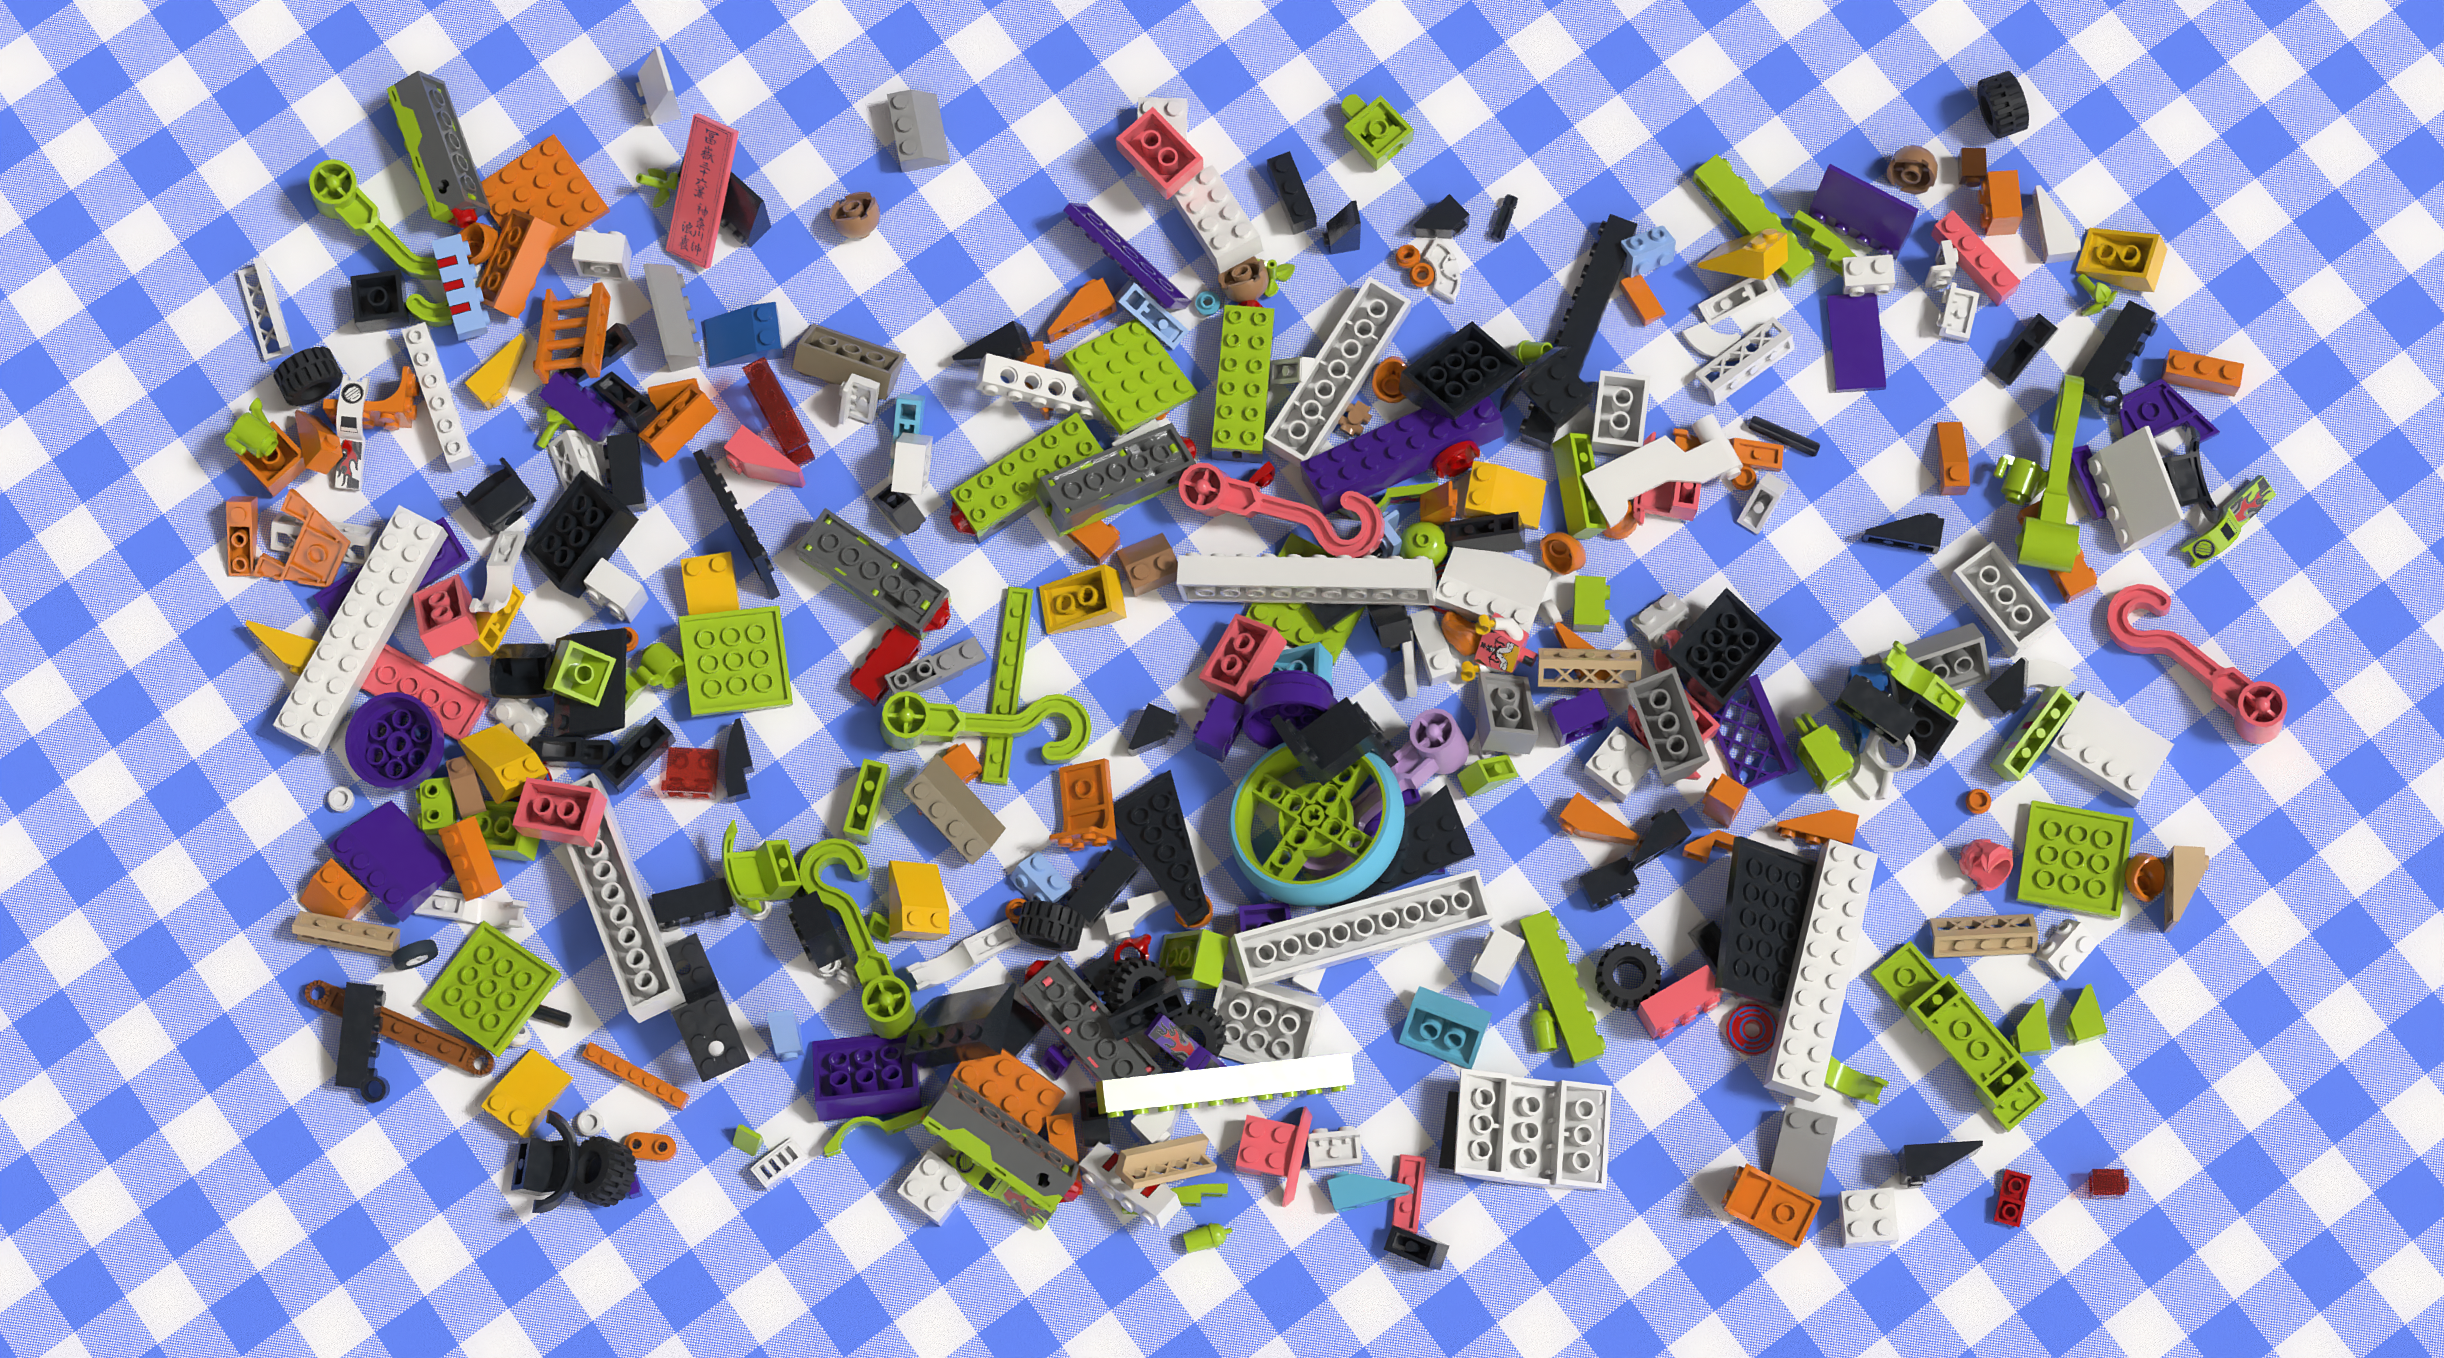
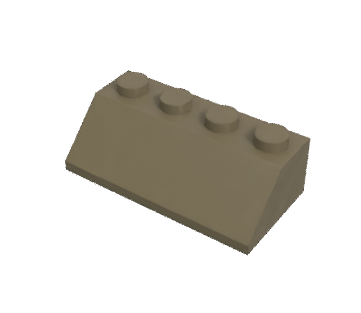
M813 323L797 343L792 369L799 371L805 376H814L823 379L826 383L842 385L843 381L847 382L853 373L880 383L878 400H886L894 389L906 354Z
M937 753L899 788L971 865L994 845L1006 829Z

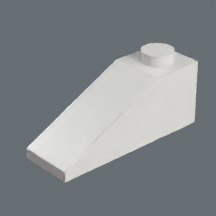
M2035 186L2032 198L2045 264L2074 260L2078 251L2081 250L2079 236H2075L2074 228L2042 186Z
M1772 274L1766 280L1746 277L1699 303L1698 306L1708 325L1711 326L1775 293L1779 286Z
M1432 608L1410 614L1414 627L1413 634L1431 686L1456 679L1457 670Z

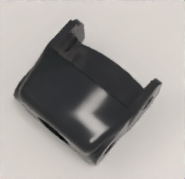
M503 457L499 461L504 469L483 480L467 497L460 491L456 492L457 497L490 536L498 535L501 531L507 529L529 512L537 501L515 470Z
M548 643L500 645L491 659L489 668L492 696L507 699H532L552 696L553 692L543 687L555 658V649L552 650L551 645Z

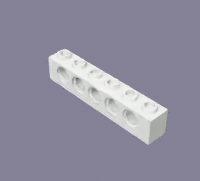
M423 322L401 330L448 466L452 473L476 465L426 323Z
M988 353L980 361L976 390L983 391L986 395L1004 396L1013 402H1028L1037 408H1052L1061 414H1074L1077 412L1081 419H1096L1102 421L1105 425L1113 426L1074 375ZM1000 376H1005L1009 383L1003 382ZM1024 382L1030 383L1033 386V390L1027 388ZM1048 388L1054 389L1057 392V396L1052 395ZM1072 394L1078 395L1081 402L1076 401Z

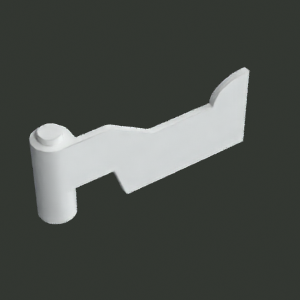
M1714 414L1707 415L1692 425L1702 445L1686 453L1665 435L1582 475L1583 481L1610 528L1617 525L1625 517L1629 500L1666 482L1702 484L1719 475L1722 479L1732 480L1741 474L1740 470L1743 468V464Z

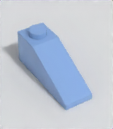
M1130 280L1126 282L1114 297L1115 302L1131 316L1143 323L1154 335L1173 350L1189 332L1168 311Z
M793 1009L767 1013L777 1057L782 1058L783 1061H792L798 1059L799 1055H804L801 1026Z

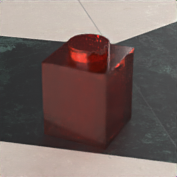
M2092 1169L2088 1173L2089 1199H2122L2125 1196V1192L2129 1191V1178L2124 1176V1169Z

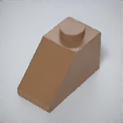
M465 755L446 761L450 783L461 817L464 818L487 811L479 775L468 757Z

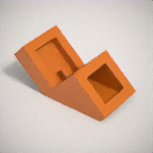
M1720 830L1714 831L1685 845L1682 856L1706 864L1713 845L1732 852L1734 837L1738 836Z

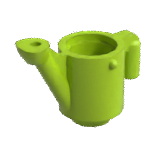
M258 397L249 407L251 413L246 412L238 418L231 431L225 435L224 443L239 455H243L247 450L255 457L261 458L264 455L269 456L278 445V440L276 439L277 432L271 427L262 411V402Z
M2008 454L1999 458L1993 476L2002 479L2007 465L2009 466L2001 488V492L2005 495V500L2008 502L2024 505L2025 502H2032V499L2046 488L2048 471L2044 472L2043 468L2037 463L2023 458H2015Z
M663 642L651 644L643 651L641 666L638 667L636 673L651 686L661 684L666 689L673 688L685 677L683 656L675 653Z

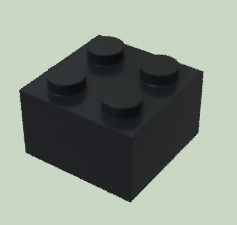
M400 269L350 276L354 320L360 333L410 326L406 305L405 279Z
M1915 693L1907 706L1920 719L1909 735L1914 740L1916 746L1914 759L1928 767L1959 721L1918 693ZM1904 741L1898 748L1909 755L1908 746Z
M817 890L788 903L792 911L788 917L809 962L814 960L818 969L846 957V953Z

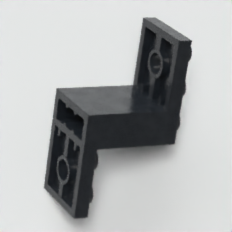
M1347 696L1301 731L1294 726L1290 719L1284 721L1279 714L1270 720L1294 757L1322 786L1372 749L1390 768L1399 762L1394 756L1397 750L1383 735L1384 731L1379 724L1372 719L1358 701L1353 704Z
M697 933L666 945V950L686 1002L671 1008V1012L702 1083L751 1062ZM681 960H686L690 963V970L685 974H680L675 969L677 962ZM713 1041H719L724 1045V1049L720 1054L710 1053L708 1048Z

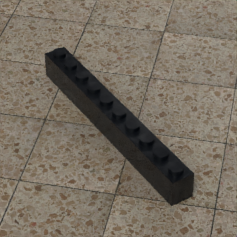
M1612 214L1609 215L1607 222L1603 220L1598 231V235H1601L1598 243H1593L1589 256L1593 258L1590 265H1584L1580 278L1584 279L1581 287L1576 286L1571 299L1575 303L1572 309L1567 308L1563 318V322L1566 323L1563 331H1558L1554 344H1557V346L1573 345L1575 347V350L1567 357L1562 356L1560 358L1578 376H1580L1628 255L1621 247V241L1635 236L1637 231V223ZM1530 401L1528 410L1531 411L1528 419H1523L1519 432L1522 433L1521 442L1549 452L1557 431L1553 433L1537 416L1538 408Z

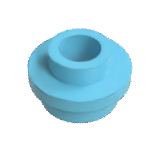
M1204 291L1196 298V309L1202 315H1213L1220 308V298L1212 291ZM1206 299H1210L1213 303L1206 306L1203 302Z

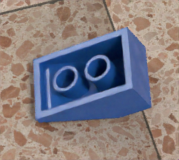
M776 302L749 305L704 320L710 368L784 358L779 311Z
M1881 663L1850 666L1845 680L1846 687L1851 678L1857 674L1867 677L1873 683V686L1880 691H1885V686L1888 685L1887 673L1882 671ZM1851 717L1857 755L1864 751L1870 730Z

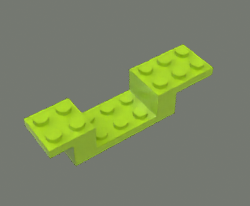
M1911 941L1871 972V977L1922 1034L1927 1029L1977 1086L1973 1094L2007 1133L2048 1099L2031 1079L2036 1072L1948 973L1943 978Z

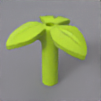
M649 168V176L639 173L636 176V182L659 189L653 201V207L658 208L664 205L670 198L668 189H676L678 173H670L667 179V173L664 170Z
M1271 259L1268 262L1263 260L1269 277L1268 287L1264 292L1266 297H1272L1277 294L1279 287L1276 279L1286 282L1293 275L1295 265L1285 263L1277 267L1275 260Z
M2085 274L2080 275L2077 279L2078 283L2095 300L2094 305L2081 312L2083 316L2100 313L2103 306L2109 307L2118 294L2117 291L2111 294L2110 288L2103 283L2097 282L2095 286Z
M543 407L542 413H547L546 421L549 424L536 444L545 449L561 424L568 425L572 430H577L576 426L554 408Z

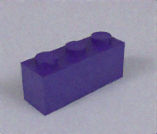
M555 371L548 384L545 385L538 396L593 441L603 442L620 419L614 413L616 409L605 401L603 403L596 398L597 394L589 387L585 386L583 388L578 384V378L568 371Z

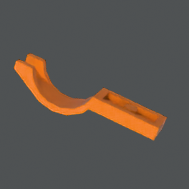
M1673 429L1672 435L1676 436L1675 444L1685 453L1702 445L1698 437L1691 435L1688 430ZM1741 438L1728 439L1743 466L1776 472L1782 470L1784 445Z

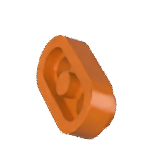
M634 1132L628 1135L624 1142V1145L633 1151L632 1155L637 1160L668 1162L677 1153V1145L668 1135ZM635 1141H641L642 1145L639 1149L633 1148ZM662 1143L667 1144V1149L664 1152L658 1150L659 1145Z

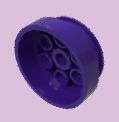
M1283 670L1269 673L1254 683L1252 694L1244 703L1243 730L1251 741L1271 750L1284 743V740L1270 721L1277 714L1284 721L1290 719L1294 726L1301 731L1336 705L1338 701L1333 696V688L1330 683L1316 674L1299 670Z
M400 692L380 694L365 702L353 715L345 736L346 756L353 771L365 782L386 791L408 790L427 780L440 765L444 753L443 727L435 711L416 697ZM409 715L408 723L402 726L403 718ZM386 727L385 735L380 737L381 729ZM428 729L427 737L421 740L422 732ZM405 740L406 745L404 749L399 751L400 743ZM383 751V758L377 762V755ZM424 754L425 759L423 763L418 765V758ZM402 765V772L396 776V769Z

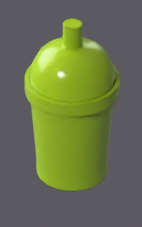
M1523 340L1515 346L1511 354L1523 365H1530L1553 349V346L1549 342Z
M1538 1003V1010L1532 1014L1530 1021L1537 1052L1555 1051L1558 1049L1555 1017H1553L1550 1011L1543 1009L1542 1003Z
M1210 1222L1206 1226L1183 1233L1188 1254L1214 1247L1219 1248L1226 1241V1234L1233 1231L1232 1228L1225 1229L1219 1223Z

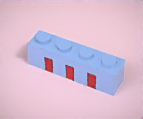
M461 234L431 241L458 340L487 334L486 325L491 323L487 310L482 311L480 302H483L484 298L481 287L476 288L473 279L478 277L474 263L469 264L467 256L471 255L468 241H462Z

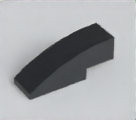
M2038 313L1990 371L2008 386H2011L2059 329Z
M615 323L606 331L601 370L617 361L638 345L625 324ZM584 347L577 349L568 358L580 357L583 354ZM582 367L559 369L560 372L568 371L578 378L577 383L589 378L586 370L582 369Z
M741 718L735 719L726 748L725 782L728 798L731 803L751 798L745 774L755 772Z
M532 736L531 749L536 752L542 764L600 769L614 756L615 745L610 740H584L582 737Z
M1707 919L1687 934L1716 974L1722 932L1714 920ZM1731 994L1736 1000L1740 998V996Z

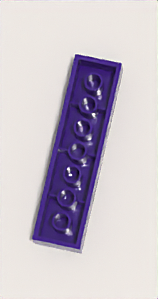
M1489 396L1455 421L1421 408L1300 462L1302 481L1322 513L1326 516L1343 508L1340 500L1342 494L1347 491L1358 492L1368 497L1431 469L1435 458L1445 449L1456 443L1473 441L1480 447L1504 436L1503 417Z

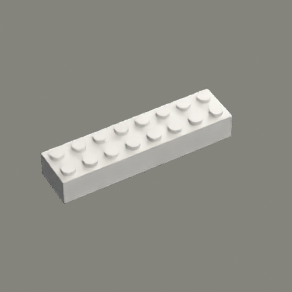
M1369 276L1316 356L1315 363L1305 382L1298 384L1264 436V447L1300 468V462L1318 455L1340 418L1346 412L1347 407L1353 401L1411 311L1412 301Z

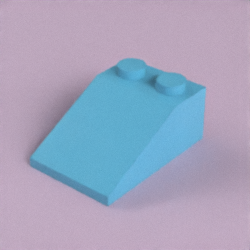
M1320 642L1286 649L1281 652L1270 673L1283 670L1306 671L1324 678L1332 686L1333 656Z

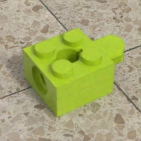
M1356 94L1348 95L1342 101L1341 112L1349 121L1344 125V138L1376 171L1413 141L1414 129L1381 95L1369 105Z
M1805 711L1801 714L1802 719L1799 716L1793 718V724L1802 737L1795 753L1820 792L1824 794L1849 778L1854 768V760L1849 751H1844L1840 746V738L1833 728L1829 729L1827 724L1819 728L1810 713Z

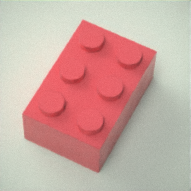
M1151 107L1116 138L1117 150L1166 200L1204 169L1203 157L1154 107Z
M459 574L412 594L419 635L432 658L446 655L458 647L469 645L474 640L479 639L475 613L470 612L469 609L472 596Z
M1236 613L1198 678L1212 692L1220 693L1244 704L1246 699L1252 694L1254 683L1259 678L1270 673L1287 641L1275 628Z
M527 777L512 825L522 836L593 848L607 799L596 788Z
M1708 965L1703 966L1640 1003L1637 1015L1652 1039L1658 1036L1660 1039H1663L1674 1032L1673 1029L1680 1023L1682 1026H1686L1696 1019L1695 1016L1701 1011H1704L1706 1014L1718 1007L1717 1003L1721 1001L1720 998L1723 991L1715 989L1716 978Z

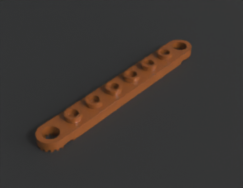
M314 980L306 986L305 997L311 1005L340 1018L343 1017L344 989L321 980ZM316 987H323L325 989L324 998H321V1000H314L312 998V991ZM381 1006L380 1016L383 1017V1027L378 1034L478 1077H485L494 1070L495 1060L488 1051ZM478 1057H486L488 1059L487 1068L477 1070L474 1066L475 1060Z

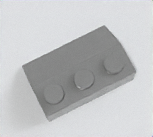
M911 89L887 94L902 173L950 164L937 94Z

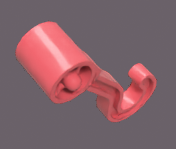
M1209 463L1191 465L1183 472L1179 480L1181 499L1187 506L1205 516L1217 517L1230 513L1251 519L1257 514H1263L1306 525L1311 529L1326 552L1335 557L1349 555L1352 558H1362L1363 556L1370 555L1379 547L1384 537L1385 521L1381 510L1370 498L1358 492L1347 491L1341 496V505L1346 510L1358 514L1362 522L1361 530L1355 538L1343 540L1337 535L1331 522L1322 512L1305 504L1263 494L1257 485L1233 479L1227 473Z
M2136 584L2125 587L2115 594L2108 606L2106 626L2110 637L2120 648L2130 653L2165 654L2171 657L2210 689L2211 699L2234 717L2236 732L2244 740L2250 743L2263 744L2272 741L2278 736L2284 723L2288 702L2285 693L2277 685L2265 681L2253 682L2235 667L2224 668L2218 665L2187 639L2173 631H2141L2133 628L2129 624L2127 617L2134 610L2146 609L2159 617L2169 613L2171 598L2164 591L2152 585Z

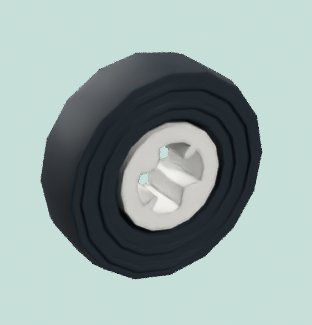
M428 939L417 941L398 949L392 954V962L395 969H412L431 961L438 955L437 945L434 940Z

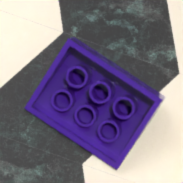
M1829 164L1812 201L1808 215L1821 224L1825 223L1833 227L1836 233L1854 238L1859 245L1863 247L1869 246L1877 250L1880 255H1893V259L1896 260L1910 236L1919 209Z
M392 800L346 828L328 845L402 922L454 874L449 858Z
M909 1032L895 1039L881 1038L876 1034L812 1041L814 1097L818 1121L909 1112L922 1108L919 1065L904 1056Z

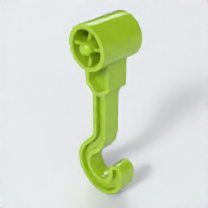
M336 159L324 160L315 166L310 174L309 185L314 204L321 214L327 218L340 219L356 236L368 237L408 276L422 280L442 281L436 258L420 257L412 253L379 219L378 207L359 189L356 175L351 166ZM412 294L407 298L408 312L419 322H425L426 325L433 327L448 326L454 323L447 299L435 304L428 302L420 294Z
M2064 374L2052 424V431L2055 432L2050 454L2046 489L2040 500L2037 518L2026 516L2021 533L2015 538V543L2018 546L2017 564L2071 573L2075 556L2081 551V547L2078 544L2080 527L2079 525L2066 523L2069 504L2067 484L2073 443L2083 398V377Z
M904 691L894 694L884 704L880 722L881 735L888 745L899 750H910L919 746L923 741L952 743L956 737L964 735L1002 738L1021 737L1035 730L1047 718L1056 716L1067 722L1070 734L1063 741H1051L1043 746L1041 759L1045 763L1053 765L1068 763L1079 757L1088 745L1092 727L1090 716L1084 706L1073 697L1062 694L1046 695L1020 714L1000 715L961 712L955 704L927 703L919 694Z
M837 838L822 840L810 847L801 860L799 874L803 890L807 895L817 890L825 909L839 915L844 922L858 957V962L854 967L863 988L861 1000L868 1025L881 1038H900L910 1031L916 1018L910 990L904 981L895 977L886 954L879 953L876 950L860 909L853 898L842 890L829 886L821 880L822 872L826 867L832 864H841L848 868L853 879L864 881L870 874L867 860L859 847L848 840Z

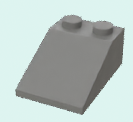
M1479 673L1478 734L1481 750L1530 755L1539 732L1528 677Z
M1786 1105L1782 1115L1769 1175L1812 1197L1818 1198L1838 1117Z

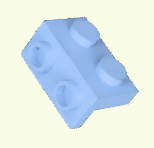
M1663 225L1621 241V247L1628 254L1626 273L1630 278L1645 274L1655 268L1666 266L1674 261L1676 240Z
M1397 510L1391 513L1387 511L1382 514L1385 528L1384 537L1379 547L1383 551L1382 557H1387V559L1389 556H1399L1402 540L1395 532L1399 519V512Z
M1039 851L1019 863L1010 876L1014 885L1030 901L1041 900L1055 903L1067 895L1073 888Z

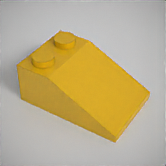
M2089 227L2076 272L2129 290L2154 292L2168 249L2160 234Z
M1769 228L1723 243L1698 263V268L1766 280L1788 261L1787 233Z
M1473 460L1464 517L1476 518L1518 511L1525 528L1538 530L1547 481L1501 465Z
M731 551L680 559L689 615L741 610L734 559Z
M1105 564L1039 586L1046 632L1049 635L1104 626L1127 618L1119 571Z
M503 723L458 741L496 804L521 795L527 777L544 780L548 774L536 752Z
M888 861L890 937L937 941L949 935V907L938 865Z
M531 1049L495 1086L481 1107L486 1113L521 1138H529L545 1118L548 1110H551L574 1078L537 1051Z

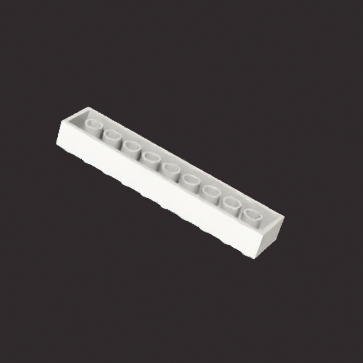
M398 505L276 718L273 726L279 732L324 754L411 601L412 594L416 592L448 536L443 527Z
M1187 553L1186 556L1179 555L1177 586L1183 601L1312 602L1320 604L1435 605L1437 576L1433 560L1424 556H1416L1413 559H1403L1400 556L1378 559L1372 555H1366L1362 558H1352L1349 555L1327 558L1325 555L1301 557L1297 554H1289L1286 557H1276L1273 554H1263L1261 557H1251V555L1240 553L1236 556H1226L1222 553H1213L1211 556Z
M593 773L571 783V785L596 788L607 799L594 847L566 843L628 1012L638 1023H641L686 1002L604 784Z
M1829 839L1820 849L1763 1087L1810 1102H1814L1822 1095L1877 863L1878 854L1832 839Z
M1477 869L1234 934L1229 942L1243 988L1246 990L1486 925L1494 917L1479 870Z

